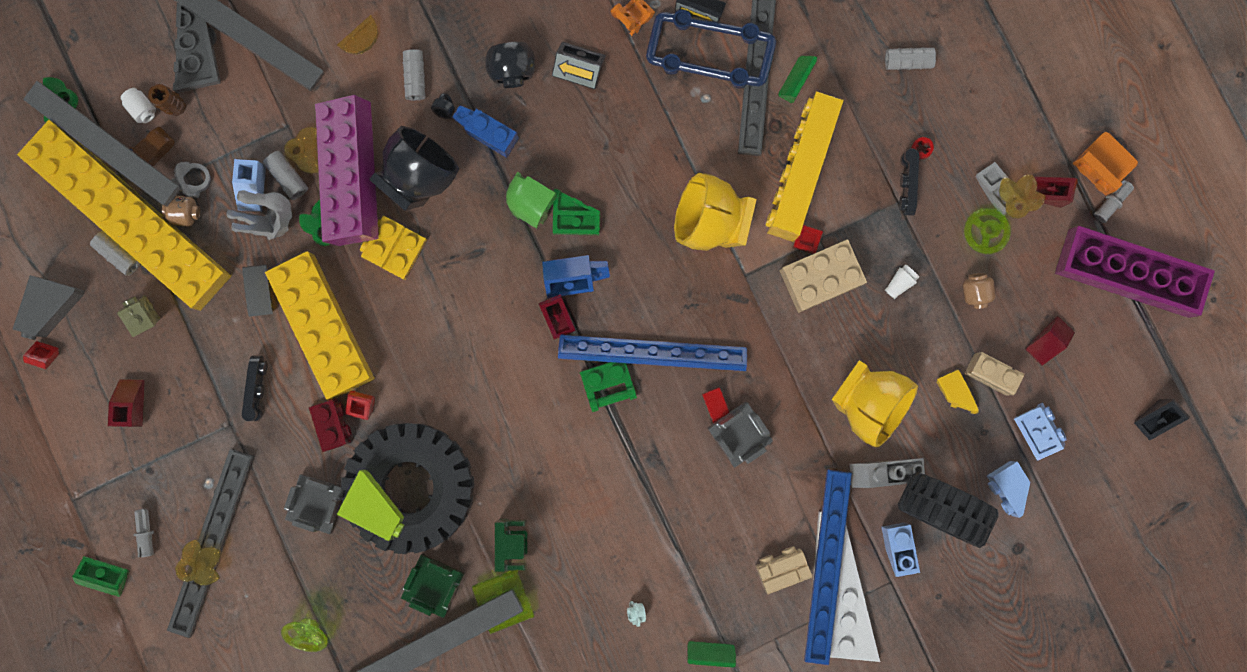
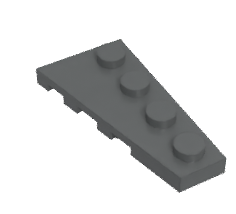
M177 3L176 62H174L175 83H173V91L180 93L221 84L209 23Z

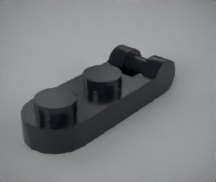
M912 148L907 150L900 158V162L904 166V173L901 174L900 178L903 196L899 200V210L903 211V215L914 216L916 213L919 174V152Z
M252 355L248 363L242 406V418L245 421H259L263 415L259 409L260 399L264 396L265 388L262 385L263 375H266L268 368L267 361H264L263 356Z

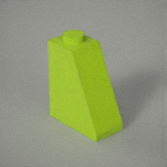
M359 470L337 515L387 541L393 540L394 537L398 538L405 525L402 524V521L405 517L373 476L366 470Z

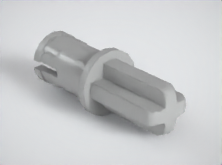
M1125 180L1122 181L1123 185L1117 191L1105 197L1106 201L1093 214L1098 221L1106 223L1117 209L1122 208V203L1134 190L1132 183Z
M139 509L134 512L137 533L133 535L136 536L138 557H148L154 555L152 534L154 531H150L148 510Z

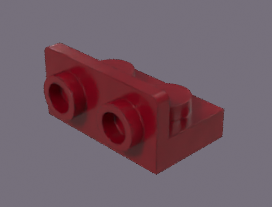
M329 399L327 402L308 407L322 452L351 444L352 431L350 426L345 424L343 418L345 409L342 402H338V399Z

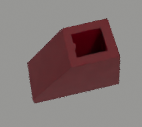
M119 379L109 401L108 426L143 427L145 380Z

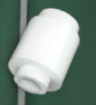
M130 88L121 95L122 105L137 123H148L155 117L156 108L142 91Z

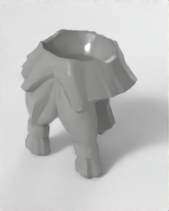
M245 190L238 191V201L245 204L268 207L266 215L259 216L228 210L226 214L227 218L245 221L250 224L232 223L231 229L234 232L267 236L268 240L283 236L289 230L288 224L292 218L291 203L282 194L276 192L254 194Z

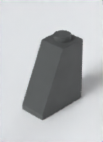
M30 275L13 330L21 332V337L35 340L36 336L46 338L82 298L85 290Z

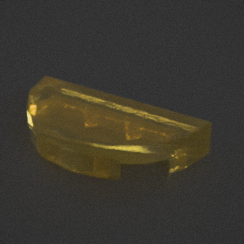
M372 15L368 16L340 41L337 46L345 53L354 55L362 54L371 49L378 36L377 24Z

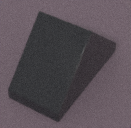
M1159 399L1136 419L1134 424L1150 441L1185 422L1190 416L1175 399Z

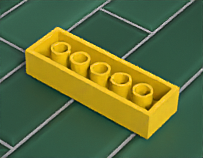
M816 91L813 98L809 97L807 103H805L801 114L804 120L801 119L794 135V139H797V142L793 143L787 156V161H790V164H787L785 169H783L779 181L783 183V186H779L778 191H776L772 202L776 207L771 210L766 220L765 226L769 227L767 234L792 242L800 235L844 100Z
M308 251L265 272L326 400L336 399L375 379L314 254Z

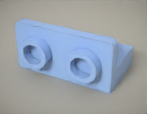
M1040 403L1036 408L1014 418L1037 461L1064 449V441L1067 438L1063 430L1057 428L1054 424L1055 416L1049 406L1045 408L1044 404Z

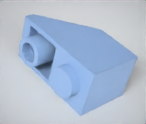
M234 159L232 184L238 211L262 212L263 205L245 204L237 199L238 191L242 190L254 194H264L266 166L259 161Z
M1009 461L987 475L990 481L988 486L1003 501L1001 503L1003 510L1008 515L1020 518L1024 514L1030 481L1018 462Z
M899 523L882 526L886 552L895 576L920 573L911 525Z

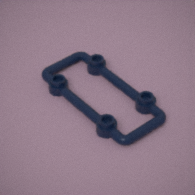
M684 9L678 10L675 14L661 12L654 20L646 58L650 64L663 67L664 71L668 74L684 71L730 81L735 88H744L746 85L762 86L769 77L776 48V38L769 32L759 31L758 26L754 23H747L743 27L694 18ZM663 22L674 23L675 27L679 30H686L691 26L740 36L747 44H753L757 40L767 42L759 77L748 75V72L743 68H736L730 72L682 62L675 54H668L664 58L655 56Z

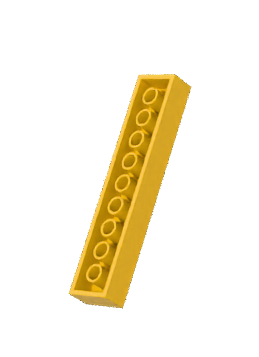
M48 120L17 154L190 308L201 311L231 278V275L176 226L170 225L159 211L79 141L54 122Z

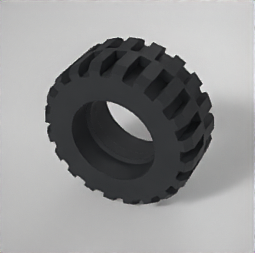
M920 472L911 475L898 503L899 510L978 548L986 545L999 517L998 509L952 485Z

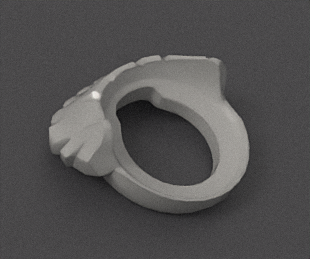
M180 162V164L178 163L175 166L174 177L175 181H177L176 184L181 187L180 191L185 196L199 198L200 193L205 191L211 182L208 169L201 164H190L189 162ZM191 169H200L205 173L206 179L203 184L193 186L185 183L184 176Z

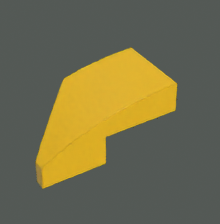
M959 370L937 379V384L947 402L951 403L950 407H959L971 411L972 414L979 412L975 400Z

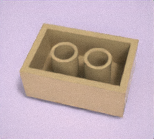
M848 239L787 265L780 270L798 313L867 283Z

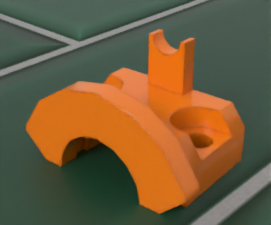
M631 0L624 7L619 3L610 11L614 18L620 20L626 26L631 36L635 32L638 33L641 26L649 22L655 13L644 0Z

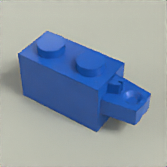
M459 106L453 115V119L464 127L469 136L506 158L519 139L517 132L477 108L473 111Z
M589 255L542 262L547 298L558 295L564 296L594 291L593 281L610 277L608 262L590 261Z

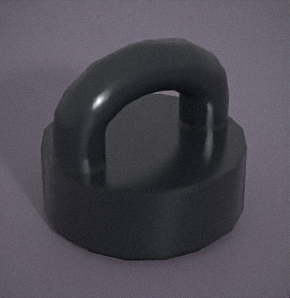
M442 93L439 98L434 99L431 105L432 112L440 118L450 119L455 112L453 100L447 93Z

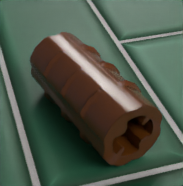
M156 84L149 89L148 97L155 104V107L171 116H179L184 113L186 109L184 100L171 88L163 84Z

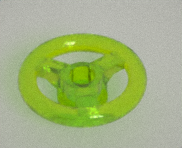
M983 208L975 211L968 217L964 227V235L969 246L975 251L982 254H994L1007 245L1011 235V228L1007 218L1001 212L991 208ZM983 215H991L997 218L1001 223L997 222L996 220H987L986 222H982L979 219V217ZM972 224L980 230L982 236L981 246L972 237ZM986 227L991 229V234L986 232ZM1001 230H1003L1004 233L1001 241L997 245L989 247L990 240L999 236Z
M304 618L300 622H290L281 629L283 640L295 649L305 652H319L328 645L326 634L319 629V624L312 619ZM294 629L298 634L297 637L292 638L288 633L289 630ZM303 642H304V643H309V642H311V643H314V644H317V645L303 644Z

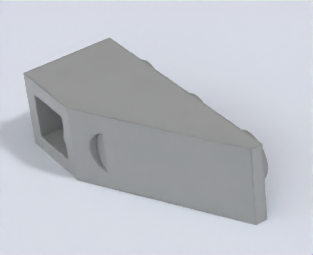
M924 458L850 464V473H852L851 486L852 488H874L907 484L912 474L916 472L925 474Z

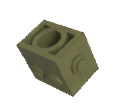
M146 295L138 299L135 296L127 299L122 303L123 307L117 312L132 337L154 327L160 320Z

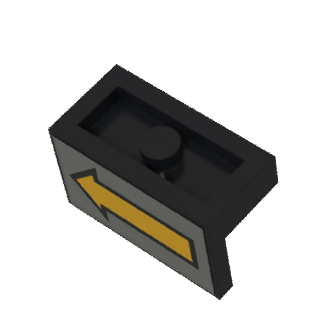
M676 0L675 11L684 9L691 14V17L720 22L726 3L720 0Z
M562 42L556 52L552 76L596 89L606 55Z

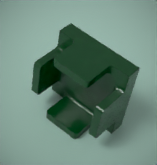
M499 519L495 522V572L526 570L527 563H509V559H523L524 555L528 553V532L526 530L511 531L509 526H526L527 520Z
M421 554L416 566L412 568L407 578L401 599L409 602V607L428 616L435 614L445 618L465 573Z

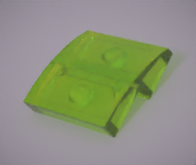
M517 570L508 571L472 586L478 606L513 588L524 608L523 612L489 629L490 634L535 617Z

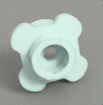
M630 601V607L627 608L628 620L633 625L639 627L640 623L646 621L645 608L642 603L637 604Z

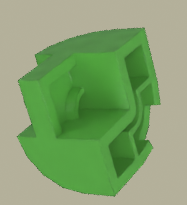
M519 172L514 176L506 192V202L512 215L518 220L522 219L536 229L540 223H545L548 218L547 212L557 198L555 192L529 176L524 178Z

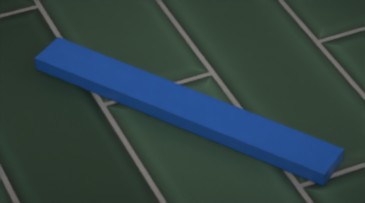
M560 335L558 359L746 371L747 347Z
M828 469L826 472L804 661L808 663L829 665L852 476L850 472Z

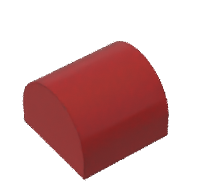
M351 390L348 394L345 414L368 420L374 408L375 396Z

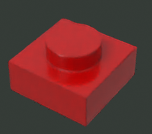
M803 225L801 233L794 241L792 247L815 254L823 231Z
M36 341L23 355L24 363L47 369L58 357L59 349Z

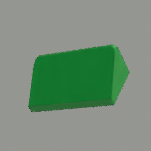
M800 56L778 93L779 97L794 103L818 60L817 57Z
M83 556L72 578L78 585L120 597L129 570Z
M689 641L687 643V663L734 668L736 667L735 646L732 644Z

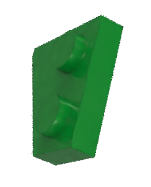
M554 189L557 198L553 202V235L600 236V211L562 193L558 189Z

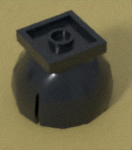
M400 126L388 139L383 150V171L375 172L370 181L404 211L424 206L428 201V197L439 195L446 190L456 177L459 167L454 158L430 137L426 139L416 152L426 135L411 127Z

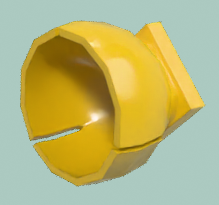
M698 173L691 178L681 195L674 224L675 239L680 244L691 249L704 251L717 246L725 248L745 246L757 199L751 197L739 198L729 183L710 174Z
M859 360L832 398V401L836 408L847 416L852 431L862 441L871 446L880 447L893 434L907 414L917 394L918 385L910 378L894 371L870 372L868 366Z

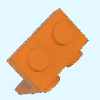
M1104 132L1072 164L1106 196L1117 191L1123 185L1121 181L1137 166L1138 161L1110 133Z

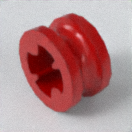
M927 137L918 138L913 143L911 149L918 148V143L927 145L928 148L925 151L928 153L919 152V159H926L934 150L933 142Z

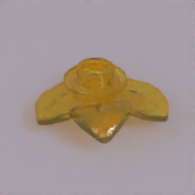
M314 127L300 130L297 137L289 140L284 147L286 157L296 162L299 169L307 173L319 172L317 130ZM296 147H300V152L298 154L293 153V150Z
M1025 175L1017 183L1006 177L1002 179L999 195L1006 202L1005 209L1010 217L1020 219L1026 216L1029 211H1037L1043 206L1046 196L1036 192L1037 182L1033 175ZM1015 203H1020L1022 209L1017 210L1015 208Z
M198 540L190 541L183 547L182 559L176 565L177 577L185 582L195 581L201 586L215 583L220 579V576L213 567L217 565L221 551L213 547L201 549ZM187 565L192 567L190 574L186 572L185 568Z

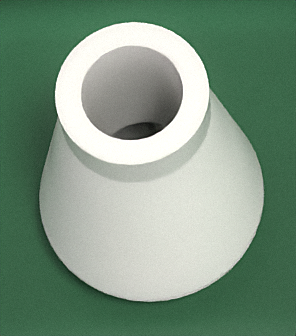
M905 264L903 268L899 267L885 291L893 299H896L900 294L915 285L919 276Z

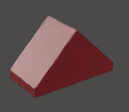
M1032 177L1027 199L1062 208L1073 202L1078 179Z
M561 295L538 303L554 340L560 338V335H567L576 331Z
M1057 316L1025 350L1043 366L1068 347L1075 332Z

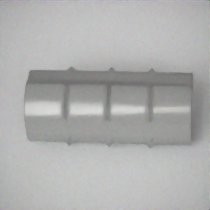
M935 48L887 49L885 53L886 70H921L935 67Z
M405 50L403 51L405 99L411 101L425 99L426 88L424 82L423 51Z
M275 151L267 156L263 163L289 198L295 200L305 194L308 187L290 165L289 160L280 151Z
M104 231L97 233L91 240L90 246L124 275L129 276L133 274L140 266V263Z

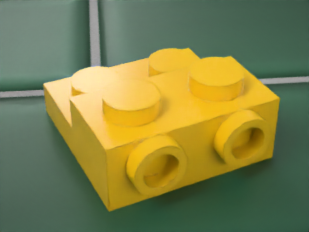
M383 215L381 220L378 218L379 239L363 242L360 247V251L363 252L361 257L406 280L427 239Z

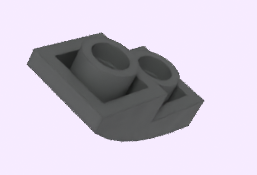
M267 264L242 267L248 316L273 314L270 282L265 274L268 271Z

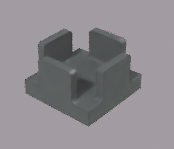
M744 402L707 428L734 468L744 461L747 464L751 463L767 451L765 446L773 442L770 432L760 417L752 410L748 402Z
M300 474L296 486L290 488L284 510L288 511L285 520L292 522V526L311 532L321 531L332 534L338 516L337 513L342 504L341 498L344 497V490H341V486Z

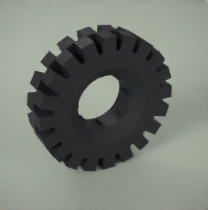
M405 423L386 426V428L377 430L367 436L368 439L364 442H360L353 450L355 454L352 458H348L344 468L347 472L346 476L342 477L341 490H344L345 497L341 498L342 503L359 470L368 471L384 492L386 480L390 478L388 474L395 466L402 467L403 462L417 463L416 467H424L431 476L429 480L433 481V495H429L428 498L431 500L424 509L420 510V508H417L415 513L402 512V508H398L405 517L402 521V524L405 526L398 538L394 537L393 540L387 541L350 522L353 528L357 527L360 530L359 535L365 541H372L376 544V548L384 551L392 550L395 554H407L410 552L415 554L427 551L451 537L459 526L463 524L468 516L467 512L471 508L474 497L472 496L474 476H471L470 468L472 467L468 457L464 456L462 453L463 449L456 441H452L449 435L441 430L432 428V426Z

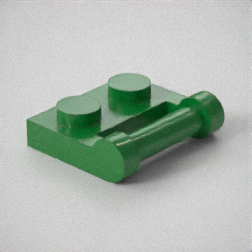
M610 362L580 372L592 413L599 411L601 407L629 398L630 400L637 399L626 363ZM623 383L626 385V390L595 399L594 392Z

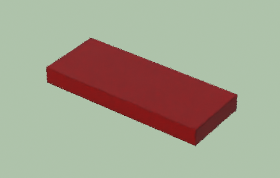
M720 387L702 394L713 424L729 413Z

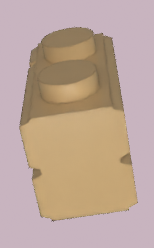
M983 352L973 355L965 371L967 376L1006 396L1016 393L1024 377V373L1016 369L1012 370V367Z
M795 546L789 547L781 551V556L773 558V555H768L759 559L760 564L755 566L767 594L812 578L804 553L800 548L795 549Z

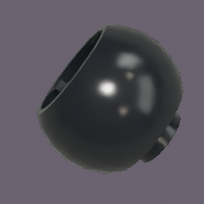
M507 42L489 48L485 58V68L494 83L503 84L504 88H517L523 86L524 81L532 78L536 68V59L531 47L527 43Z

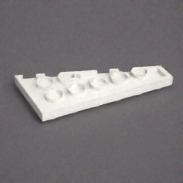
M818 511L814 572L822 511ZM846 526L830 658L880 662Z

